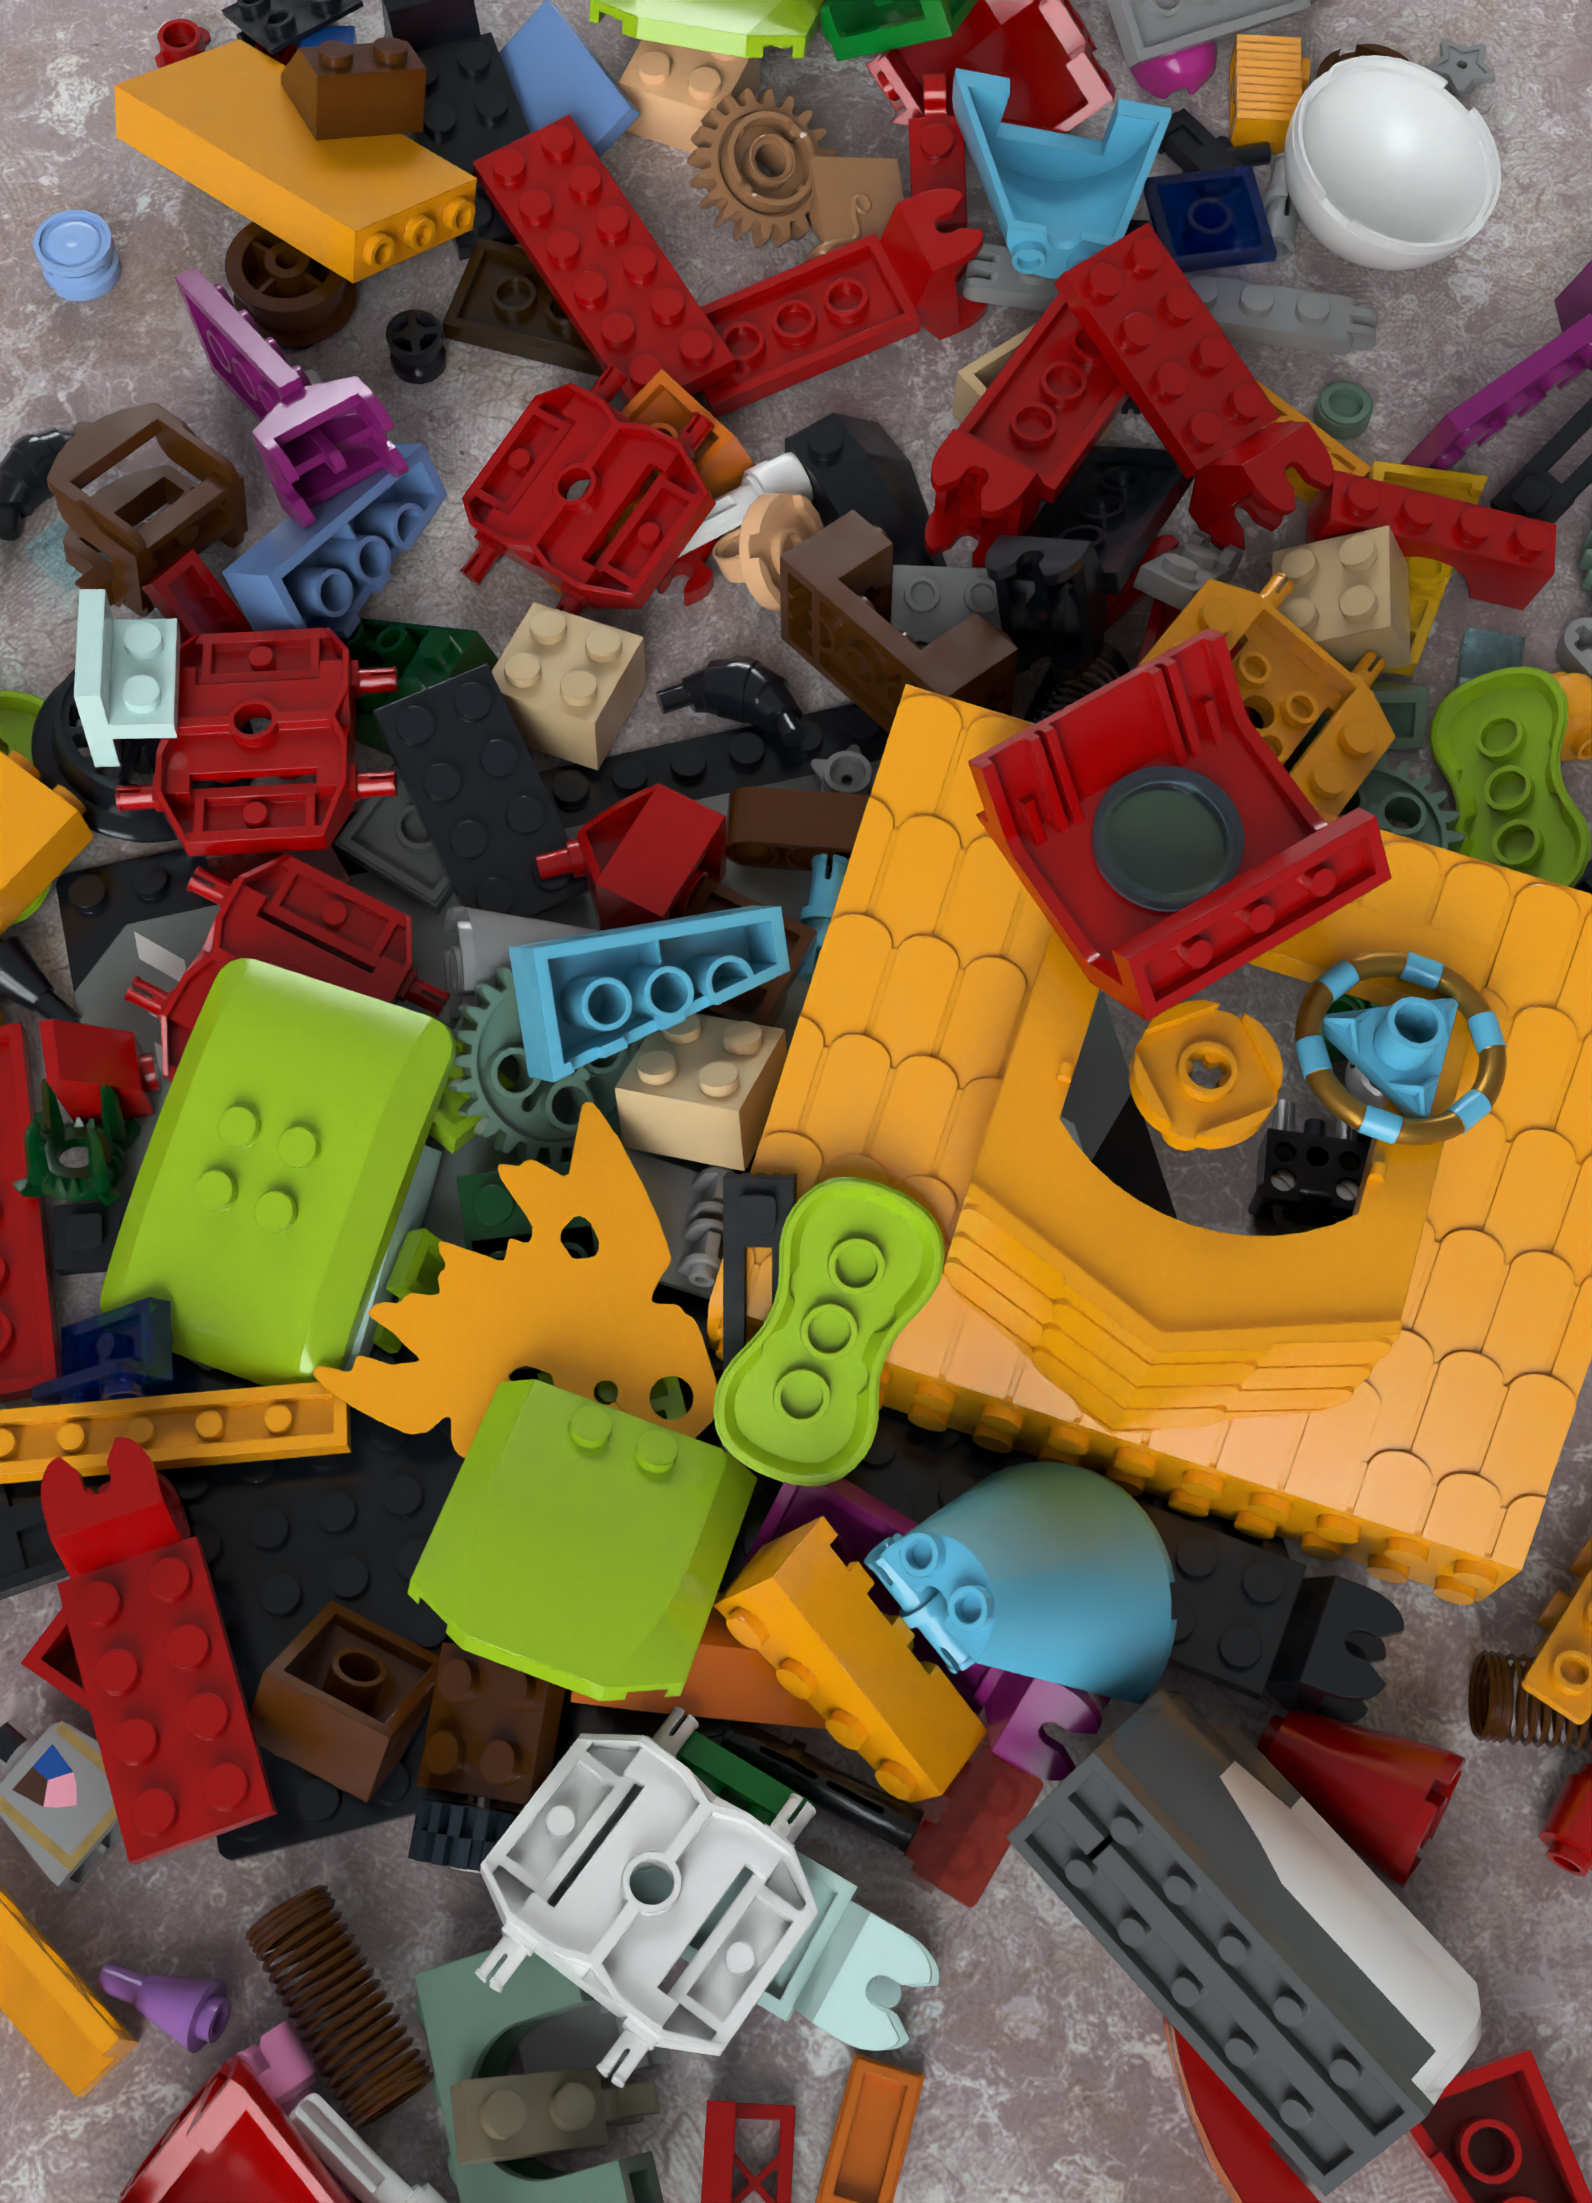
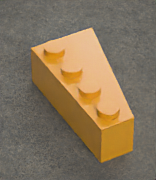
M824 1516L763 1545L713 1604L727 1619L726 1625L730 1633L741 1644L748 1648L756 1649L777 1670L776 1677L789 1693L799 1699L807 1700L826 1720L825 1725L828 1732L838 1743L848 1749L856 1750L876 1771L875 1778L886 1792L897 1799L906 1801L908 1804L943 1795L984 1739L988 1730L939 1666L927 1661L919 1662L914 1656L912 1650L914 1649L913 1639L915 1635L900 1616H889L881 1612L867 1593L875 1583L859 1562H850L846 1567L831 1548L830 1544L838 1534Z

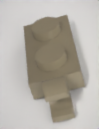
M596 2067L460 2080L450 2087L458 2166L598 2151L609 2145L607 2126L637 2124L644 2121L643 2116L659 2113L655 2081L631 2083L624 2085L623 2088L615 2087L602 2090L600 2074Z

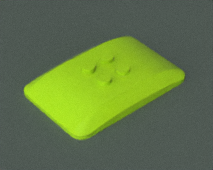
M240 958L224 966L213 982L174 1075L119 1230L99 1302L102 1317L107 1325L123 1335L263 1386L319 1382L313 1375V1370L317 1366L345 1371L455 1061L457 1047L454 1035L447 1025L431 1016L256 959Z

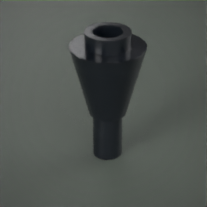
M14 936L5 941L0 938V996L33 1012L37 1011L46 1020L57 1019L79 1023L82 1016L54 993V987L21 938Z

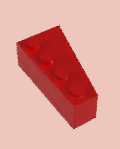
M1531 2049L1515 2050L1460 2070L1443 2090L1428 2116L1405 2134L1452 2203H1592V2196Z

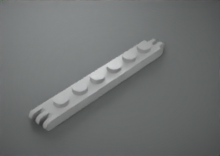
M983 243L980 252L968 263L967 279L964 282L962 292L963 296L969 301L1042 312L1046 311L1059 293L1054 285L1058 279H1049L1035 274L1018 272L1012 265V256L1007 246ZM1183 272L1227 339L1335 355L1348 354L1352 348L1366 350L1375 345V328L1378 323V313L1372 308L1357 306V301L1351 296Z

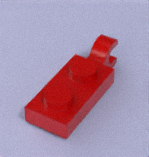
M945 73L924 74V117L908 118L911 197L939 188L955 189L962 193L964 203L952 219L940 223L936 228L941 233L953 232L960 228H967L968 225L964 139L955 116H947Z

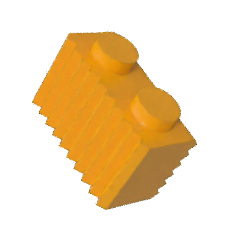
M1236 34L1229 62V141L1233 147L1268 142L1271 151L1275 155L1284 152L1286 134L1292 114L1302 97V92L1306 91L1309 82L1310 58L1301 57V37Z

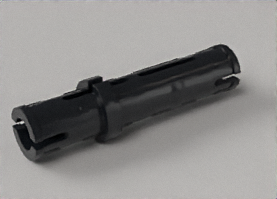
M732 1720L720 1744L724 1749L797 1792L815 1805L893 1844L904 1853L909 1848L923 1818L924 1810L916 1809L867 1784L865 1781L805 1752L807 1744L795 1738L792 1744L749 1722Z

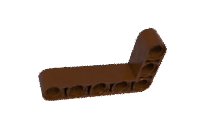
M757 786L738 788L730 793L728 799L726 858L739 865L750 867L812 871V858L819 854H828L827 865L830 867L829 873H832L833 855L843 856L850 860L870 795Z

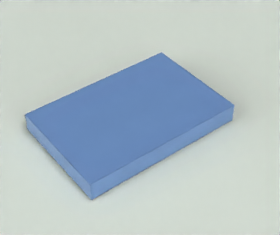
M545 0L499 52L530 134L570 114L600 159L640 115V112L563 12L550 0Z

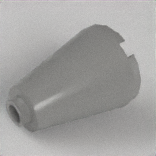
M464 906L447 909L444 932H456V945H452L450 950L444 951L446 992L451 993L448 1001L449 1014L451 1019H459L455 1029L467 1030L470 1024L458 1011L460 1005L480 1007L482 1004L474 990V986L477 983H481L498 989L494 970L498 967H508L512 971L508 947L598 932L600 930Z

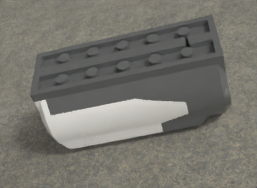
M1162 1687L1122 1726L1098 1746L1006 1836L1007 1840L1325 2197L1424 2120L1443 2090L1458 2074L1481 2038V2009L1477 1983L1235 1724L1209 1722L1181 1691H1166Z

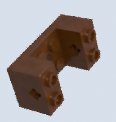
M851 510L780 556L781 639L888 734H890L906 684L1011 716L1018 648L1004 631L994 629L977 613H974L920 650L908 633L897 630L890 624L893 543L883 529L876 525L872 526L855 510Z

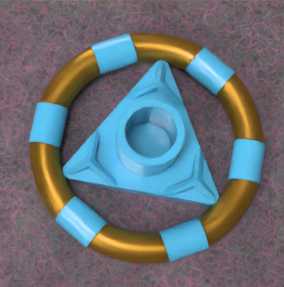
M1379 950L1360 953L1338 961L1314 980L1298 1010L1294 1047L1303 1077L1320 1102L1334 1116L1355 1129L1358 1133L1390 1144L1418 1146L1444 1142L1460 1134H1465L1490 1113L1501 1092L1507 1066V1046L1497 1016L1477 989L1460 974L1445 966L1444 963L1409 951ZM1376 977H1398L1422 987L1436 990L1446 997L1443 999L1426 1000L1411 996L1401 998L1391 1006L1326 1015L1330 1005L1360 981ZM1458 1009L1467 1020L1475 1049L1479 1056L1477 1077L1471 1090L1446 1111L1428 1117L1431 1112ZM1322 1034L1407 1118L1364 1104L1354 1097L1333 1073Z

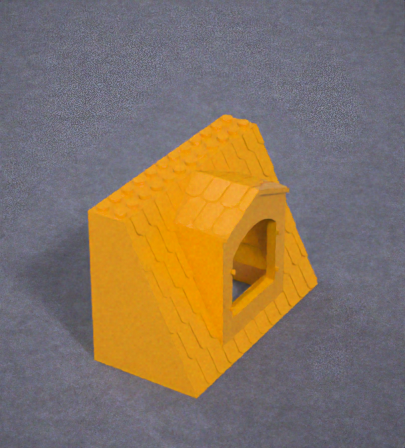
M906 684L750 1171V1175H757L758 1173H766V1175H773V1173H781V1175L797 1174V1202L815 1185L832 1178L855 1177L872 1180L910 1196L925 1207L935 1218L943 1235L945 1250L941 1280L928 1303L900 1332L888 1352L880 1377L879 1410L882 1409V1406H886L907 1413L908 1419L913 1424L927 1430L942 1432L949 1427L973 1435L972 1440L977 1445L991 1451L1009 1453L1013 1448L1037 1456L1038 1462H1061L1092 1470L1120 1486L1130 1496H1139L1146 1492L1169 1500L1168 1505L1170 1508L1188 1516L1207 1517L1210 1513L1234 1521L1236 1530L1251 1537L1272 1539L1276 1535L1301 1543V1551L1318 1559L1338 1561L1343 1557L1367 1565L1366 1571L1381 1580L1404 1583L1410 1579L1434 1587L1433 1594L1451 1603L1471 1605L1475 1601L1480 1603L1522 1571L1592 1358V894L1380 829L1392 879L1253 959L1248 964L1313 983L1314 980L1338 961L1370 951H1409L1444 963L1445 966L1451 968L1472 984L1497 1016L1507 1046V1066L1501 1092L1490 1113L1465 1134H1460L1444 1142L1418 1146L1390 1144L1372 1137L1352 1217L1338 1223L1307 1232L1278 1236H1247L1217 1232L1190 1225L1140 1202L1113 1183L1078 1147L1059 1119L1100 989L1089 982L977 818L976 814L983 811L984 807L968 764L970 759L1035 723ZM1159 785L1133 790L1120 797L1108 808L1099 825V851L1109 874L1127 892L1145 901L1162 905H1178L1198 900L1212 892L1223 881L1228 872L1231 860V845L1223 821L1208 803L1186 790ZM1316 810L1328 824L1341 818ZM1398 977L1366 979L1358 982L1344 993L1383 1006H1391L1401 998L1411 996L1426 1000L1446 998L1436 990L1422 987ZM1458 1009L1431 1112L1428 1117L1446 1111L1471 1090L1477 1077L1479 1056L1477 1055L1467 1020ZM1383 1094L1380 1109L1407 1118ZM746 1247L747 1344L760 1330L772 1307V1248ZM723 1259L709 1301L706 1347L716 1350L715 1355L722 1361Z

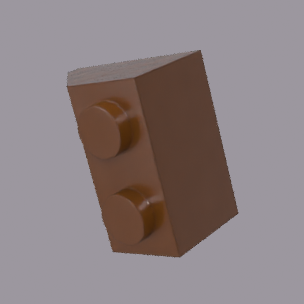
M382 37L376 39L374 43L364 44L325 41L319 47L299 48L281 73L282 87L315 140L423 132L427 68L408 41H402L393 37Z
M331 1600L263 1672L250 1712L258 1745L324 1779L335 1787L368 1802L400 1762L432 1703L440 1656Z

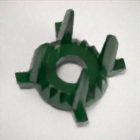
M46 1078L42 1080V1111L34 1114L35 1120L28 1125L24 1135L27 1177L12 1182V1185L23 1197L37 1198L49 1195L59 1200L75 1202L96 1198L103 1206H110L121 1200L122 1196L115 1189V1186L124 1176L126 1170V1150L130 1148L139 1136L141 1127L134 1119L124 1124L118 1095L109 1085L102 1084L99 1087L103 1125H100L92 1117L86 1122L81 1116H77L74 1123L71 1121L63 1123L56 1095L47 1083ZM70 1148H88L89 1164L81 1168L64 1166L59 1162V1158Z

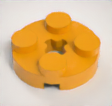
M1207 1000L1187 1001L1179 1003L1154 1017L1145 1029L1130 1059L1129 1085L1138 1110L1154 1129L1161 1132L1165 1142L1177 1150L1190 1151L1197 1147L1220 1149L1241 1143L1259 1131L1277 1103L1278 1090L1282 1085L1284 1069L1275 1041L1259 1021L1246 1013H1243L1240 1019L1230 1012L1218 1010L1221 1003ZM1201 1060L1206 1069L1219 1067L1223 1072V1076L1218 1079L1215 1085L1216 1088H1204L1202 1085H1197L1191 1080L1189 1076H1191L1193 1071V1061Z

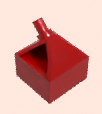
M658 783L623 799L597 815L581 827L577 833V839L565 841L566 848L536 855L535 861L541 880L571 872L574 878L586 876L600 931L681 918L706 877L721 883L726 875V816Z

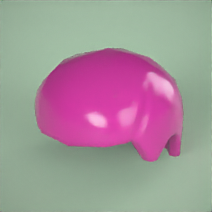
M1213 41L1132 67L1130 71L1139 86L1157 98L1166 99L1172 92L1181 88L1188 89L1189 95H1193L1200 86L1212 77L1216 70V44Z

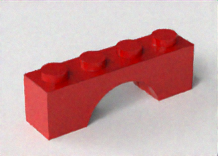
M1334 470V480L1331 486L1324 491L1320 490L1308 508L1305 544L1389 525L1404 557L1428 558L1452 566L1465 577L1469 586V598L1523 611L1555 574L1557 524Z

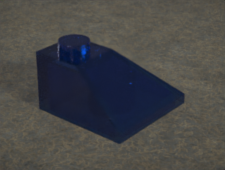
M1252 165L1147 177L1143 192L1153 230L1182 272L1276 260L1277 250Z

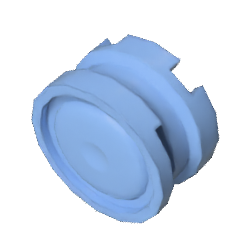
M66 210L55 213L43 221L35 232L33 247L47 285L55 289L57 296L70 301H89L99 298L112 290L120 279L122 265L108 224L99 215L86 210Z

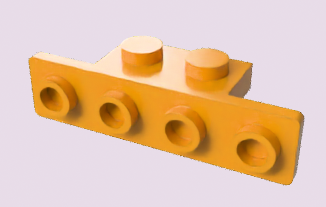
M1591 1536L1585 1541L1568 1568L1570 1572L1578 1576L1568 1594L1557 1589L1535 1622L1544 1628L1545 1632L1533 1650L1538 1655L1521 1681L1524 1690L1577 1725L1585 1723L1592 1714Z

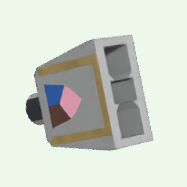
M11 1719L0 1727V1766L8 1772L0 1782V1816L46 1876L57 1887L76 1893L123 1838L98 1741L60 1719L53 1722L38 1739L16 1719Z

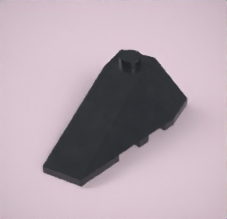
M831 413L785 439V453L792 452L807 473L813 492L811 503L818 511L824 528L851 510H855L872 526L876 525L883 529L893 543L892 572L893 565L947 567L942 552L931 556L925 548L924 536L929 514L911 462L878 422Z

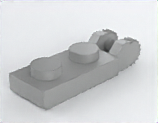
M1197 530L1191 534L1184 546L1179 544L1178 548L1171 549L1142 565L1133 588L1179 610H1183L1209 578L1223 583L1229 582L1241 563L1243 550L1230 545L1224 548L1218 558V555L1209 549L1211 535Z

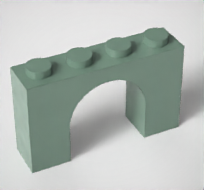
M493 1949L414 1974L418 1991L416 2002L417 2017L427 2035L434 2070L433 2079H431L432 2091L438 2106L442 2109L449 2144L447 2166L450 2177L458 2188L460 2203H664L652 2151L576 2172L553 2169L535 2158L458 2166L450 2087L460 2080L507 2076L509 2064L517 2046L531 2029L551 2017L599 2002L535 1952L531 1956L527 1955L500 1993L489 1987L490 1980L506 1959L500 1963L486 1984L475 1974L476 1969L480 1968Z

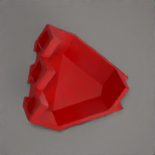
M978 0L953 36L883 51L866 65L896 111L890 123L907 126L908 118L924 117V74L945 73L947 116H955L952 91L956 68L1010 78V95L1001 122L1066 134L1113 101L1116 92L1109 73L1100 66L1093 55L1097 48L1083 18L1076 12L1069 0Z

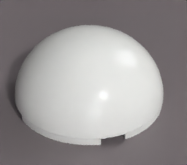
M1378 55L1359 56L1332 65L1329 71L1312 82L1300 98L1292 114L1285 139L1284 172L1288 193L1305 227L1324 247L1342 259L1362 267L1383 271L1410 270L1427 266L1448 257L1467 244L1485 225L1494 210L1501 188V164L1494 138L1477 109L1473 107L1468 111L1452 94L1444 89L1448 81L1438 74L1418 64L1399 58Z

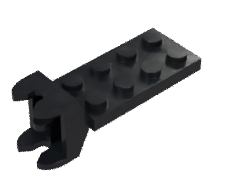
M381 0L385 27L384 37L408 41L427 68L423 132L412 133L414 141L475 177L472 162L530 134L492 33L480 34L474 0ZM478 180L476 181L473 230L452 239L460 261L470 258L478 237L509 245L519 244Z
M1094 446L1054 503L1051 504L1047 501L1023 536L999 534L992 543L985 556L986 572L989 579L995 581L1002 631L1010 637L1018 648L1015 675L1030 669L1038 658L1053 657L1051 659V667L1056 682H1066L1082 675L1095 662L1104 646L1107 595L1119 594L1195 478L1194 475L1187 480L1167 450Z
M1136 1500L1157 1528L1168 1552L1175 1577V1582H1170L1172 1600L1171 1619H1177L1171 1654L1167 1662L1168 1665L1257 1700H1260L1265 1688L1289 1711L1296 1708L1351 1724L1360 1721L1366 1715L1368 1708L1362 1700L1374 1698L1380 1694L1386 1685L1371 1665V1663L1384 1661L1386 1658V1648L1381 1638L1402 1634L1404 1630L1402 1615L1392 1602L1366 1586L1337 1575L1303 1578L1307 1565Z

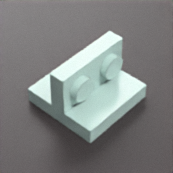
M79 589L74 699L94 766L120 767L122 739L177 738L180 665L179 624L177 618L113 619L105 589Z

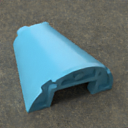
M956 68L952 91L955 118L1012 256L1013 267L1023 274H1035L1049 279H1059L1064 272L1123 238L1171 119V108L1118 98L1102 141L1001 122L1010 95V78Z
M1029 1462L1006 1467L977 1482L891 1544L880 1555L913 1592H921L929 1586L935 1587L942 1592L948 1608L946 1619L942 1625L978 1664L1135 1704H1142L1156 1687L1169 1660L1175 1638L1177 1619H1171L1172 1600L1170 1582H1175V1577L1165 1544L1157 1528L1136 1500L1120 1486L1092 1470L1061 1462Z

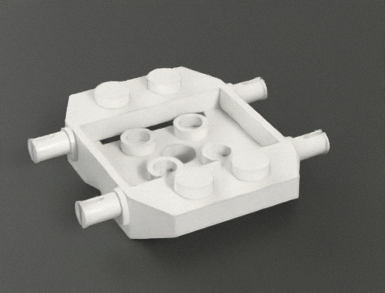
M677 1706L672 1709L671 1714L653 1738H650L648 1735L581 1733L480 1864L481 1875L504 1926L501 1929L503 1937L480 1968L476 1969L475 1974L486 1984L500 1963L506 1959L490 1980L489 1987L500 1993L527 1955L531 1956L535 1952L623 2021L622 2028L624 2031L602 2062L596 2066L597 2070L607 2078L623 2054L627 2053V2057L611 2079V2082L620 2088L624 2087L626 2080L648 2049L653 2050L655 2046L720 2056L819 1912L794 1849L795 1845L793 1844L810 1819L815 1816V1808L807 1801L794 1821L789 1824V1820L803 1800V1797L792 1793L771 1825L768 1826L766 1823L765 1825L748 1812L717 1797L688 1767L676 1759L675 1755L699 1726L697 1720L689 1714L676 1733L671 1736L685 1715V1710ZM636 1786H640L642 1791L553 1908L549 1905L550 1901ZM644 1866H656L664 1870L672 1883L671 1895L664 1902L656 1905L644 1904L638 1901L632 1894L629 1885L632 1874ZM744 1866L754 1872L668 1995H666L658 1987Z

